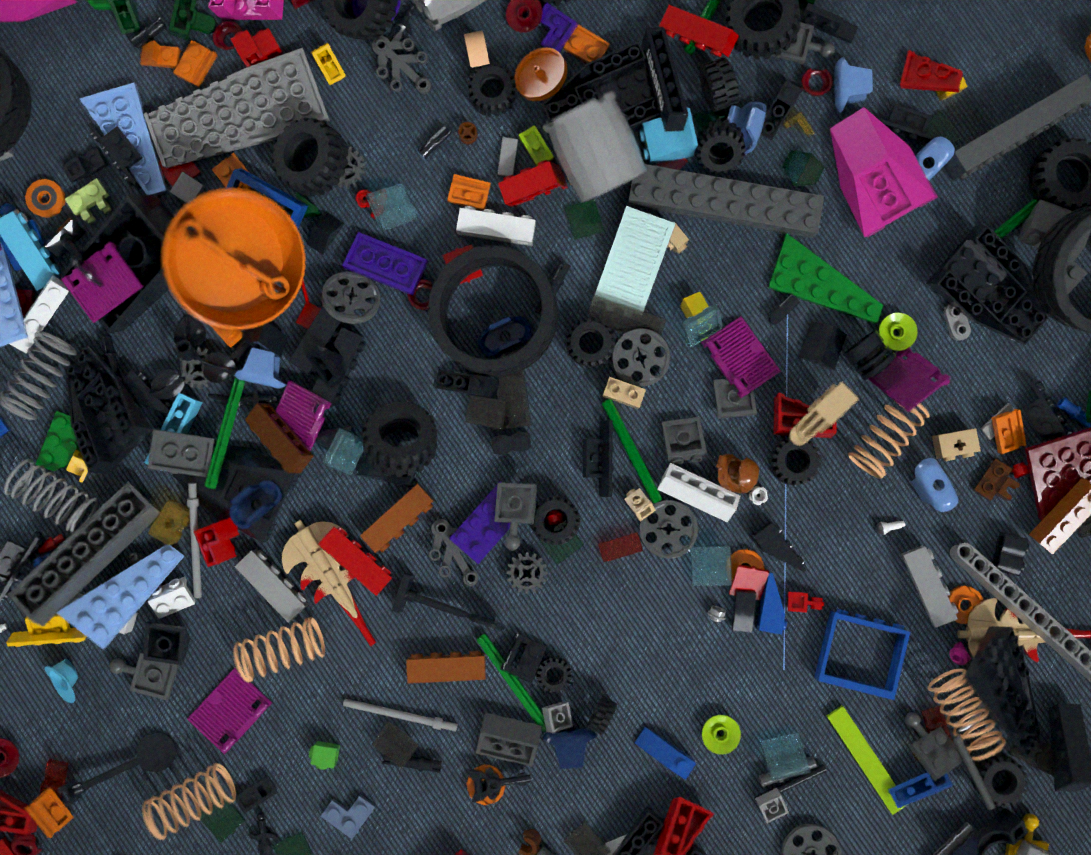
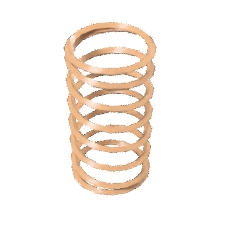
M918 404L917 406L926 415L919 413L917 409L913 408L910 412L917 415L921 423H915L894 407L884 405L890 414L907 423L913 433L902 431L886 417L877 415V419L890 429L898 432L905 440V443L895 441L878 427L869 425V428L875 434L889 441L898 453L885 450L870 437L861 435L865 442L881 451L890 463L874 458L859 445H854L855 450L872 460L881 471L867 459L854 452L848 453L849 458L870 475L879 479L883 478L886 475L883 466H893L891 456L901 455L899 446L909 445L907 436L916 435L914 426L924 425L923 418H930L929 412L922 404ZM854 457H856V458H858L859 460H861L862 462L866 463V464H867L868 466H870L873 470H871V469L865 467L864 465H862V464H861L860 462H858Z
M312 617L306 618L303 627L301 624L294 622L290 630L282 626L278 634L270 630L266 638L258 634L254 642L247 638L244 639L242 644L237 641L233 648L234 659L243 680L248 683L254 680L253 667L245 649V643L247 642L253 646L254 659L259 674L262 677L266 676L265 663L257 647V640L259 638L266 644L267 657L274 673L278 672V662L269 643L271 634L278 640L284 666L287 669L290 668V658L282 641L283 630H286L291 637V645L297 663L300 665L303 663L300 647L294 637V627L296 625L303 633L309 658L312 661L315 659L314 649L317 655L323 658L325 655V644L316 620ZM307 624H308L309 636H308L307 631H306V626H307ZM312 626L320 639L322 654L316 644ZM238 645H239V647L241 648V660H242V665H243V669H244L245 675H244V673H243V671H242V668H241V665H240V662H239V658H238V653H237V646H238Z
M960 668L939 675L929 683L927 688L929 691L935 692L933 700L941 704L940 712L948 715L946 723L954 727L952 732L954 736L958 735L956 732L958 727L976 723L984 719L989 713L986 708L978 709L967 714L957 723L950 722L952 715L971 711L982 703L979 697H974L962 702L951 712L944 711L943 708L946 704L963 700L975 692L971 686H967L954 692L945 700L940 701L937 699L940 692L950 691L967 682L964 679L966 670ZM963 672L962 675L949 680L941 687L931 688L940 679L953 673ZM970 690L968 693L957 698H954L958 694ZM978 701V702H976L975 704L971 705L970 707H967V708H965V709L959 710L960 708H962L963 706H965V705H967V704H969V703H971V702ZM985 712V713H983L981 716H979V717H977V718H975V719H973V720L964 722V721L967 720L968 718H970V717H972V716H974V715H976V714H978V713ZM994 720L982 721L969 728L960 736L962 740L979 736L991 730L996 722ZM992 723L981 731L969 734L978 727ZM999 731L989 732L976 739L969 746H966L970 754L973 750L990 746L998 740L1002 741L993 751L981 756L971 757L972 760L985 759L1000 751L1006 742V739L1001 737L1002 733Z
M215 763L207 768L206 773L198 772L195 779L187 778L184 780L183 785L175 784L172 791L164 790L161 792L160 797L153 796L149 800L144 801L142 812L149 831L157 839L164 840L168 830L173 833L178 831V821L185 827L189 826V814L193 819L199 821L201 819L200 807L205 813L211 815L213 811L211 799L219 808L224 807V799L233 803L236 799V790L230 774L221 764ZM210 770H212L213 778L209 776ZM216 771L227 782L232 799L227 797L222 790L216 776ZM200 775L206 777L209 795L205 788L197 781ZM189 781L194 783L196 798L186 787V783ZM210 782L213 784L214 788L216 789L219 795L221 805L216 800L212 792ZM198 787L208 802L209 811L201 800ZM176 788H182L184 803L174 793ZM186 793L194 802V805L198 813V817L193 813L192 809L190 808ZM165 794L171 795L172 808L162 799ZM174 798L184 811L186 823L181 819L177 811ZM159 800V806L153 801ZM162 803L170 812L174 821L175 829H173L168 823L166 816L164 814ZM151 805L154 806L161 817L164 826L163 836L158 832L153 822Z

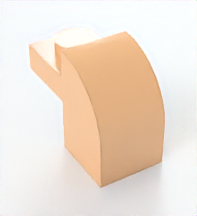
M483 30L464 34L470 67L489 64Z

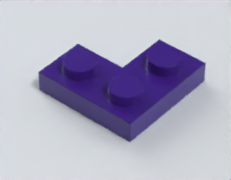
M546 3L542 9L543 14L540 23L549 28L550 31L540 45L543 48H553L560 53L577 28L578 23Z

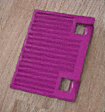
M111 242L105 245L104 249L96 252L85 261L86 265L104 282L102 287L89 280L77 268L72 271L73 273L61 279L93 323L143 287L116 250V246ZM111 255L113 258L107 262L105 258ZM78 279L80 283L75 286L73 282Z
M742 316L701 342L704 348L708 347L711 351V358L729 383L736 386L739 391L737 394L740 398H743L781 372ZM740 379H742V380L744 381V383L747 385V387L744 386V384L742 383V381H741Z
M910 347L895 353V359L891 361L886 369L876 376L868 378L870 382L908 412L942 385H948L951 379L947 374H941L939 368L917 352L913 353ZM934 377L937 381L934 382L931 378Z
M289 380L276 412L311 451L325 417H323L325 409L330 408L331 402Z
M234 668L187 720L225 755L272 702L251 682L244 681L239 671ZM258 699L261 704L255 709L252 705ZM227 734L230 738L223 743L220 739Z

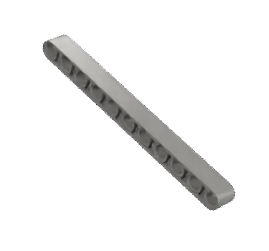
M962 543L951 547L950 556L957 564L1091 682V651L972 545ZM960 548L964 550V557L960 555ZM975 561L979 564L978 570L974 566ZM990 574L994 577L993 583L989 579ZM1005 587H1006V588L1008 589V591H1009V595H1008V596H1006L1005 593H1004ZM1020 601L1023 602V609L1019 606ZM1035 614L1039 618L1037 623L1034 619ZM1050 628L1053 629V636L1050 635ZM1066 641L1068 643V649L1065 648ZM1080 655L1083 656V662L1080 661Z

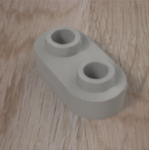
M952 304L947 305L943 315L950 336L957 341L968 338L971 329L967 317ZM954 309L958 311V315L953 314ZM960 327L964 330L963 334L959 332Z

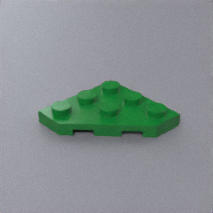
M56 411L36 462L37 466H44V468L51 471H58L68 466L75 450L80 451L71 425V416L60 411Z

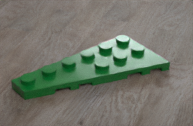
M787 233L785 234L768 285L769 289L787 295L793 294L796 298L874 324L878 323L883 304Z

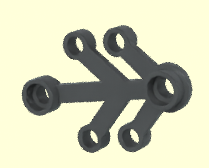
M384 36L374 39L372 48L378 55L379 61L376 73L380 79L388 77L389 72L386 68L387 56L392 61L393 81L390 86L394 92H400L403 87L400 82V69L416 83V89L420 94H428L431 91L430 81L427 78H421L406 64H426L428 62L427 54L420 51L413 55H396L392 51L397 49L412 51L414 49L412 39L406 38L403 41L390 42ZM407 42L412 43L411 47L409 48L405 47V44ZM385 43L384 48H379L378 45ZM424 55L426 58L424 61H420L419 56ZM381 70L386 71L384 76L379 75ZM425 82L427 85L425 88H421L420 83ZM395 83L400 84V87L398 89L393 88V85Z
M444 519L436 520L431 526V532L435 538L432 550L428 554L429 559L432 561L440 559L441 553L439 549L443 539L446 544L442 567L438 571L439 575L442 578H446L451 574L449 567L453 556L463 573L462 582L464 585L474 586L478 582L477 573L469 569L460 554L463 551L449 540L450 535H453L457 529L450 527L449 523ZM439 525L444 526V532L438 530ZM432 552L438 553V557L436 559L432 558ZM443 568H446L448 570L447 575H443L441 573V570ZM469 575L474 576L473 582L468 580Z

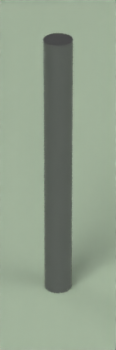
M954 736L953 740L988 810L994 809L995 804L961 736Z

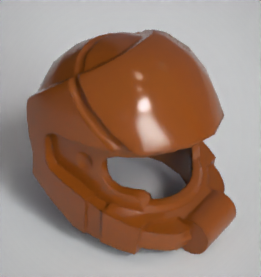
M733 454L719 456L716 467L718 468V481L721 487L740 494L751 491L758 481L759 466L747 457L744 460H739Z

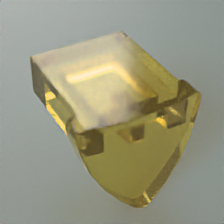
M799 112L783 124L787 129L798 122L808 137L815 133L802 112Z

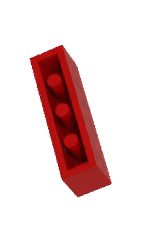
M672 5L668 6L659 27L665 28L668 37H680L679 40L688 45L692 42L696 48L702 51L709 49L711 54L721 58V55L729 57L739 37L730 28Z
M333 527L318 543V546L377 596L392 579L389 576L391 572L383 565L379 567L375 563L377 559L369 552L364 554L360 550L362 546L355 540L351 542L346 538L348 534L341 527L337 529Z

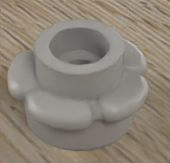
M711 606V609L708 611L711 620L721 622V620L726 619L725 609Z

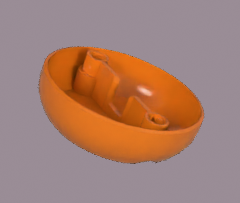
M221 189L195 198L178 212L172 220L164 239L162 264L171 292L180 305L190 314L207 324L219 328L248 329L273 320L285 311L295 299L304 278L305 251L296 225L289 215L275 202L252 191ZM189 225H190V226L194 227L195 232L191 231L190 229H188V228L185 227V226H189ZM277 281L280 282L281 285H282V288L279 287L278 285H276V284L273 283V282H277Z

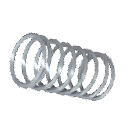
M42 331L37 333L39 337L33 339L38 348H28L27 353L30 358L20 360L24 369L14 370L13 373L17 380H9L7 382L9 390L0 393V405L10 412L29 420H36L38 418L37 414L28 406L12 398L5 397L4 394L15 395L38 409H43V404L27 395L18 393L10 384L24 385L32 392L44 398H50V394L35 385L25 382L17 373L30 374L53 388L57 387V384L49 378L33 372L24 362L38 364L59 377L64 376L60 370L39 361L31 351L44 353L57 362L70 366L69 361L47 351L37 340H42L69 355H77V351L71 345L54 335ZM10 402H12V403H14V404H16V405H18V406L24 408L25 410H27L28 412H30L32 415L27 414V413H25L24 411L18 409L17 407H15V406H14L13 404H11Z
M32 459L20 462L12 470L4 485V493L11 495L12 499L18 498L26 490L22 498V504H29L40 492L46 476L51 475L53 482L47 485L36 498L33 505L34 512L41 510L47 504L58 482H63L64 488L47 505L44 511L45 518L51 517L58 510L66 496L67 490L70 488L75 490V495L59 510L55 518L56 525L66 520L80 495H85L86 500L72 514L67 522L66 530L70 531L71 534L75 532L74 528L84 516L88 505L95 501L93 510L86 521L96 512L98 507L97 498L89 499L87 492L82 491L78 493L76 485L67 486L65 479H56L54 472L46 473L44 466H35ZM29 462V470L19 478L12 491L8 492L7 488L13 475L22 465ZM36 469H41L42 472H43V475H41L40 477H38V478L29 486V484H30V482H31V480H32V478H33V476H34L35 470H36ZM40 481V484L34 492V494L30 497L29 500L26 501V498L30 491ZM50 489V492L45 498V500L39 507H37L40 499ZM61 495L60 500L58 501L54 509L48 514V511L50 510L53 503ZM71 503V505H70L69 509L67 510L66 514L59 520V518H60V516L62 515V513L64 512V510H65V509L67 508V506Z

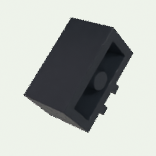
M269 321L263 325L248 328L244 331L242 339L253 348L273 352L275 357L281 358L288 336L283 334L280 328L272 326Z

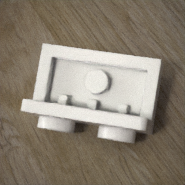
M185 577L176 578L163 586H158L148 598V603L159 619L195 604V599L186 586L187 579Z

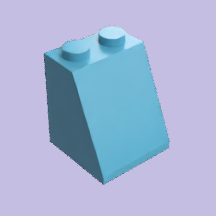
M687 108L689 116L684 131L665 132L661 117L642 124V128L639 130V137L641 142L644 141L643 155L644 159L648 160L649 165L694 156L698 143L690 108Z

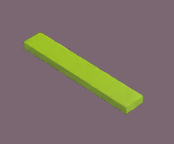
M841 705L826 715L889 812L894 815L905 806L897 808L888 790L895 787V783L844 706Z

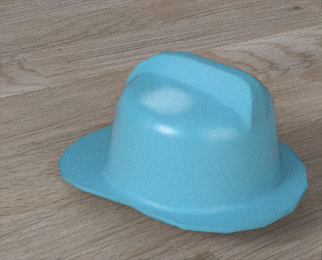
M64 659L53 667L46 666L44 668L45 672L50 677L58 694L66 702L73 703L75 695L72 687L78 679L76 668L68 659Z

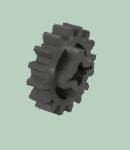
M352 147L348 148L346 159L348 160L347 165L349 168H345L344 176L341 175L340 182L338 183L339 188L345 185L349 189L350 184L356 187L357 180L362 182L360 176H366L365 171L362 170L367 168L366 164L362 163L364 158L363 156L359 157L360 153L358 150L353 153ZM353 158L357 161L358 167L352 164Z
M200 347L197 348L196 352L199 356H205L202 359L208 362L210 355L213 354V352L210 353L209 349L203 351ZM193 358L191 361L182 360L183 373L181 378H186L184 383H190L192 388L197 386L198 389H203V385L210 388V382L203 374L206 365L196 358ZM199 365H201V369H202L201 372H199V368H198ZM199 377L205 378V380L196 381Z
M526 551L525 556L518 553L519 558L513 557L514 563H508L507 565L511 568V570L506 571V574L511 575L507 581H513L512 588L518 586L519 593L522 589H525L526 594H528L529 589H532L535 593V587L542 588L540 582L547 581L543 577V575L548 574V571H543V568L547 565L540 563L543 559L542 557L536 559V553L532 556H529L528 551ZM531 560L533 562L531 564H524L521 561ZM515 567H517V569L519 570V576L517 578H515L514 576ZM537 567L540 569L539 579L535 576ZM524 568L526 570L532 568L530 573L532 575L531 577L525 576L522 579H520L523 576ZM524 581L533 583L532 585H522Z

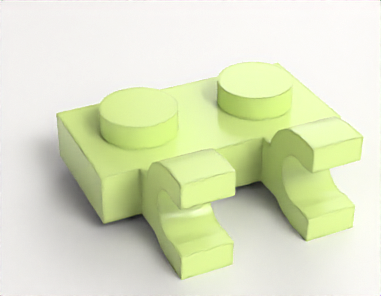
M97 178L65 198L76 216L81 215L88 224L96 221L89 210L97 204L98 208L101 211L103 210L105 214L112 211L105 200L109 194Z

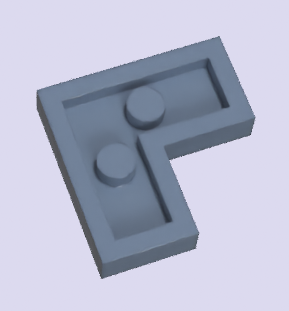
M360 794L351 808L347 809L333 798L321 817L353 839L376 805Z

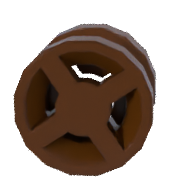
M464 122L459 126L458 134L461 142L467 145L473 144L478 137L476 126L471 122Z

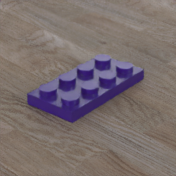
M358 232L342 266L345 269L413 296L428 264V260Z
M497 485L449 538L477 564L483 560L510 529V523L494 522Z

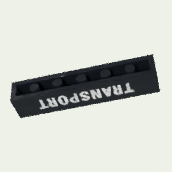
M646 28L642 49L646 56V64L664 131H684L689 114L665 28Z

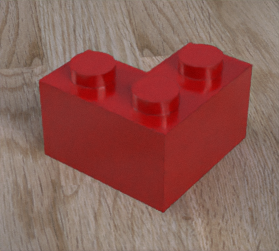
M269 28L258 31L253 37L246 30L236 33L231 38L240 58L247 67L284 55Z
M231 517L193 531L207 567L236 557L235 547L230 539L238 536L239 532Z

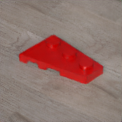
M908 50L900 87L904 89L959 92L963 71L943 63H936L928 57L918 56L915 52Z

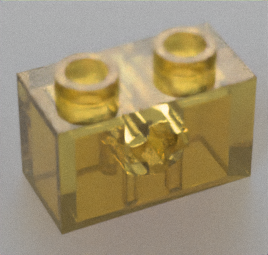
M168 500L148 534L166 545L176 544L182 537L181 531L184 526L187 527L190 524L189 508L175 500ZM170 520H174V521H173V524H175L174 527H171V526H172V523L170 522Z

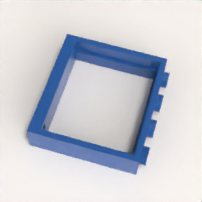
M242 168L233 170L226 189H237L240 181L292 209L291 219L297 229L299 228L309 205Z
M837 609L836 612L830 611L814 678L820 682L894 700L910 631L905 630L904 625L893 623V626L885 625L886 621L874 618V622L869 621L867 616L856 613L854 617L848 615V611ZM837 619L897 634L885 688L825 673Z

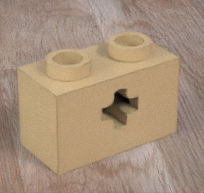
M609 377L602 397L639 409L646 389Z
M976 429L932 436L936 458H943L944 461L955 460L957 455H962V458L972 457L974 452L981 451ZM959 443V447L954 448V444Z

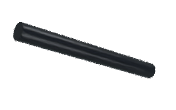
M822 764L755 796L754 799L776 788L781 794L827 772V769Z

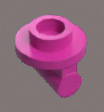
M962 642L956 643L949 652L951 660L958 665H965L972 659Z

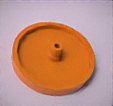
M553 48L536 49L527 54L519 63L514 76L516 88L524 98L530 101L548 99L557 93L564 84L567 77V64L562 55Z

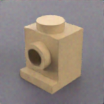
M677 224L674 226L667 248L679 254L687 248L686 243L689 239Z
M640 488L637 490L632 489L626 494L624 500L639 521H642L656 511L651 501Z

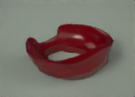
M222 22L213 33L215 46L223 50L234 49V45L227 47L224 44V39L228 34H236L242 31V29L235 22Z
M810 68L804 73L801 82L805 92L811 96H822L832 88L833 79L830 72L826 69L812 70ZM812 75L820 76L823 82L820 90H812L809 87V80Z
M420 279L413 296L407 294L408 301L412 306L421 310L430 308L428 307L429 300L424 303L417 301L416 292L421 288L432 290V283L428 280Z
M15 833L13 835L11 848L16 855H38L42 849L37 848L35 844L36 837L32 834ZM19 845L30 847L32 852H24Z

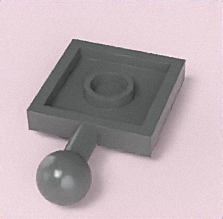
M777 17L775 26L779 23L781 17ZM800 22L797 38L793 43L790 42V48L786 51L782 49L781 54L775 56V54L770 56L804 64L808 49L820 52L822 57L829 58L834 54L835 47L830 42L823 44L811 42L814 26Z
M727 379L713 380L718 419L757 414L754 390L740 398L737 394L739 391L734 384L731 385ZM740 379V380L742 381V383L744 384V386L747 387V385L744 383V381H743L742 379Z
M498 483L494 522L510 523L509 536L505 539V546L509 550H516L520 546V539L517 536L518 523L534 524L537 485Z
M144 652L140 653L136 667L125 664L124 660L120 658L113 659L110 662L109 668L112 673L120 674L126 672L134 675L130 691L166 701L170 699L179 665L143 660Z
M909 712L905 716V723L907 726L914 728L921 737L920 740L910 746V749L934 781L964 762L958 748L941 726L928 734L920 724V716L915 712Z

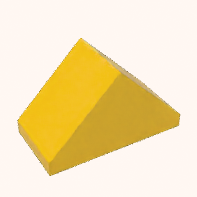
M328 43L311 52L329 85L346 77Z

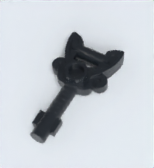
M491 767L487 768L485 772L475 769L468 772L470 778L474 780L475 793L472 797L473 803L481 801L487 796L491 800L495 799L501 786L513 784L525 786L526 783L531 782V775H525V772L517 773V776L500 778L499 774L494 773ZM482 778L488 784L485 791L482 788Z

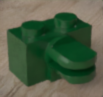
M175 0L169 33L172 36L185 40L190 39L191 30L211 34L215 29V20L211 15L196 10L197 0Z

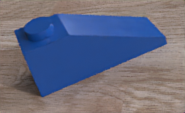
M769 572L760 600L756 629L782 635L783 630H786L787 619H785V612L774 575Z
M645 726L634 742L685 780L696 764L693 757Z
M927 772L888 790L897 808H901L950 788L953 784L947 773L934 781Z

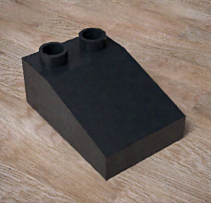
M156 195L127 196L80 251V254L86 261L111 242L116 246L118 253L143 286L99 319V322L109 333L124 331L170 289L164 275L162 249L167 230L175 217ZM108 255L105 259L108 262L113 257L111 255ZM72 262L60 275L61 278L73 273L72 271L76 267ZM78 279L73 282L75 286L80 283Z

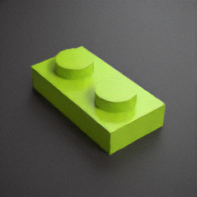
M535 125L518 135L536 166L541 161L554 160V156Z

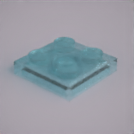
M402 183L369 193L366 196L381 231L416 220L417 218Z
M716 304L705 308L695 316L687 318L682 323L686 342L690 348L723 328L720 309Z
M339 428L322 463L352 475L364 451L362 438Z
M731 546L691 548L693 586L732 585Z
M799 733L760 742L771 781L810 773Z

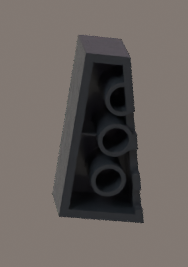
M1058 703L1049 708L1054 790L1078 792L1091 786V753L1081 704Z

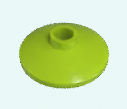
M904 313L888 315L879 326V334L884 339L882 343L894 351H902L911 347L917 338L916 323L910 316ZM894 329L898 330V336L893 334Z
M713 716L703 726L702 740L705 746L713 753H730L740 742V728L736 721L729 716ZM718 730H723L722 736H717Z

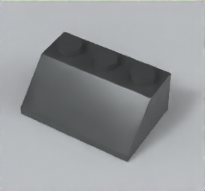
M1040 199L1020 228V242L1039 248L1042 239L1051 227L1066 214L1073 211ZM1091 229L1077 241L1070 253L1069 260L1075 261L1084 249Z
M485 713L476 754L532 767L539 745L542 726L535 723L518 721L515 718Z

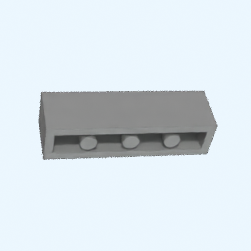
M922 545L902 553L901 556L932 626L936 628L957 620L956 614L958 610L954 602L950 603L948 595H950L946 584L942 585L940 569L938 566L934 567L932 562L934 556L931 549H926V546Z
M251 550L235 568L288 623L291 622L309 605L306 602L307 598L301 592L297 593L293 588L294 584L288 578L284 579L279 574L281 572L280 569L274 564L271 565L266 560L267 556L261 550Z

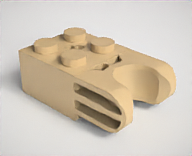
M842 382L838 386L833 384L807 409L809 413L790 431V441L795 445L801 446L818 431L822 434L858 398Z

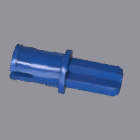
M1066 397L1058 402L1057 407L1066 412L1070 419L1077 420L1086 428L1091 427V422L1087 423L1086 413L1082 410L1081 406H1076Z

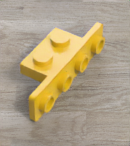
M58 613L44 626L30 621L26 616L25 622L28 631L13 632L6 644L7 646L21 647L23 645H42L48 643H78L84 641L87 636L77 628H70L69 622Z

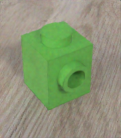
M317 741L310 748L309 758H312L311 765H316L317 769L322 770L327 768L334 769L337 765L340 745Z

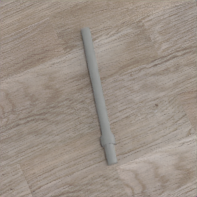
M188 483L189 498H187V507H189L193 591L194 598H201L200 550L193 532L198 530L197 507L199 506V498H197L196 483Z
M346 698L343 703L345 707L433 726V729L441 730L442 728L456 731L458 726L456 723L443 721V718L435 717L434 719Z

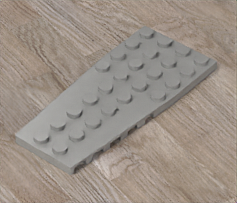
M303 48L249 66L227 76V79L221 82H213L203 90H195L193 94L185 98L175 99L176 102L167 106H159L158 110L149 114L147 112L144 113L146 123L164 168L276 140L279 133L282 134L283 129L287 125L290 126L291 122L295 120L300 121L301 118L312 117L322 122L330 121Z

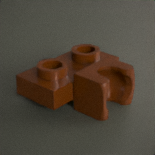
M995 458L973 491L988 501H991L995 495L1005 501H1010L1012 496L1007 492V487L1016 489L1020 487V484L1008 477L1012 468Z

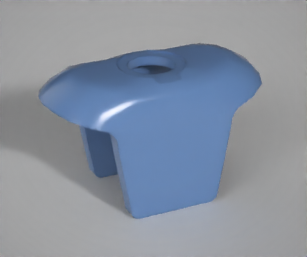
M841 57L834 67V103L838 112L841 113L846 104L864 101L866 94L873 91L872 70L850 66L844 57Z
M749 102L742 109L736 105H731L727 120H729V124L734 122L736 128L740 127L743 133L745 154L754 150L763 128L767 107L762 102Z
M939 136L928 142L915 155L929 181L953 157L955 149L948 139ZM926 157H932L935 160L934 166L930 169L923 166V160Z
M256 348L251 349L243 369L238 370L234 375L239 380L277 389L287 385L279 379L280 358L275 357L273 352Z
M927 458L921 461L915 468L916 478L911 481L923 502L932 505L940 512L952 510L958 504V496L949 478L934 458ZM935 480L942 490L937 491L934 489L933 483Z

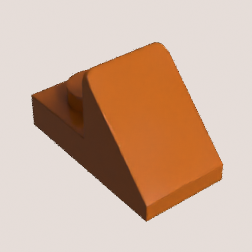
M151 41L142 46L140 64L176 68L180 61L181 50L179 47L160 46L156 41Z

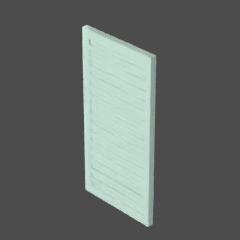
M626 206L592 305L639 322L676 223Z

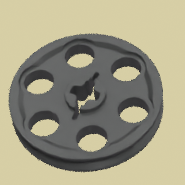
M340 272L331 276L325 282L321 299L325 310L333 318L344 323L358 324L368 321L376 314L380 304V292L376 284L368 277L355 272ZM346 280L348 285H341L338 281ZM364 283L367 285V288L361 289L357 284ZM351 290H353V292H352L353 299H352L351 305H349V303H350L349 296H350ZM333 291L337 296L330 297L327 295V292ZM372 298L375 303L369 304L365 299ZM336 306H341L345 309V311L337 312L334 308ZM361 310L364 312V315L358 316L354 311Z
M639 328L628 331L620 337L614 347V368L620 378L635 386L654 384L668 370L670 364L669 347L664 338L653 330ZM644 333L651 336V341L648 344H643L640 341V336ZM625 339H629L633 343V347L629 350H625L622 347V342ZM658 346L665 349V354L662 357H658L654 353L655 348ZM637 347H639L640 352H642L643 355L647 356L646 358H644L645 368L643 367V363L640 360L636 359V357H638L639 350ZM620 358L628 360L629 365L626 368L618 366ZM653 365H658L661 368L659 375L651 374L650 368ZM634 371L642 373L643 378L640 381L632 379Z
M666 500L655 503L653 506L656 511L653 513L658 515V522L651 524L646 517L640 523V535L644 545L651 553L661 558L672 559L686 554L695 544L698 535V525L694 514L687 506L677 501ZM668 505H673L676 508V513L672 516L665 513V508ZM684 516H689L692 519V523L688 527H684L681 524V519ZM667 524H671L672 528L680 531H672L670 535H667L666 531L657 528H666ZM650 532H654L657 535V540L654 543H649L646 540V535ZM683 535L690 537V544L687 546H682L679 542L680 537ZM665 543L673 546V551L670 554L662 552V546Z
M803 824L794 828L786 836L782 845V855H807L806 853H811L812 850L816 855H842L840 845L835 836L828 829L818 824ZM813 831H821V838L819 840L811 838ZM797 835L803 838L800 845L793 844V838ZM829 844L835 846V851L832 854L825 852V848Z

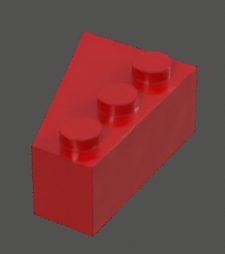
M548 160L537 163V166L532 169L530 167L522 169L520 174L516 176H506L502 182L498 183L505 205L511 207L533 200L535 196L545 193V195L551 194L550 190L561 187L562 190L568 188L561 167Z
M778 393L774 397V435L789 436L790 431L809 413L807 409L810 405ZM837 420L822 434L818 431L813 437L832 438L837 433Z
M0 790V831L26 835L36 832L38 825L25 809L29 805Z
M681 797L672 799L653 855H684L693 844L697 835L704 829L705 824L715 813Z

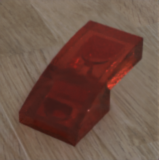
M638 532L598 544L603 562L643 551Z
M941 705L923 710L922 715L928 734L942 727L952 740L947 727L948 724L946 723L947 719L940 712Z
M49 759L46 762L45 779L41 783L40 794L49 787L52 788L61 800L63 791L58 792L57 789L66 782L67 762Z

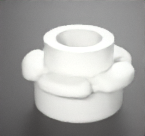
M755 486L749 493V499L754 504L761 505V503H765L768 499L767 490L764 487Z

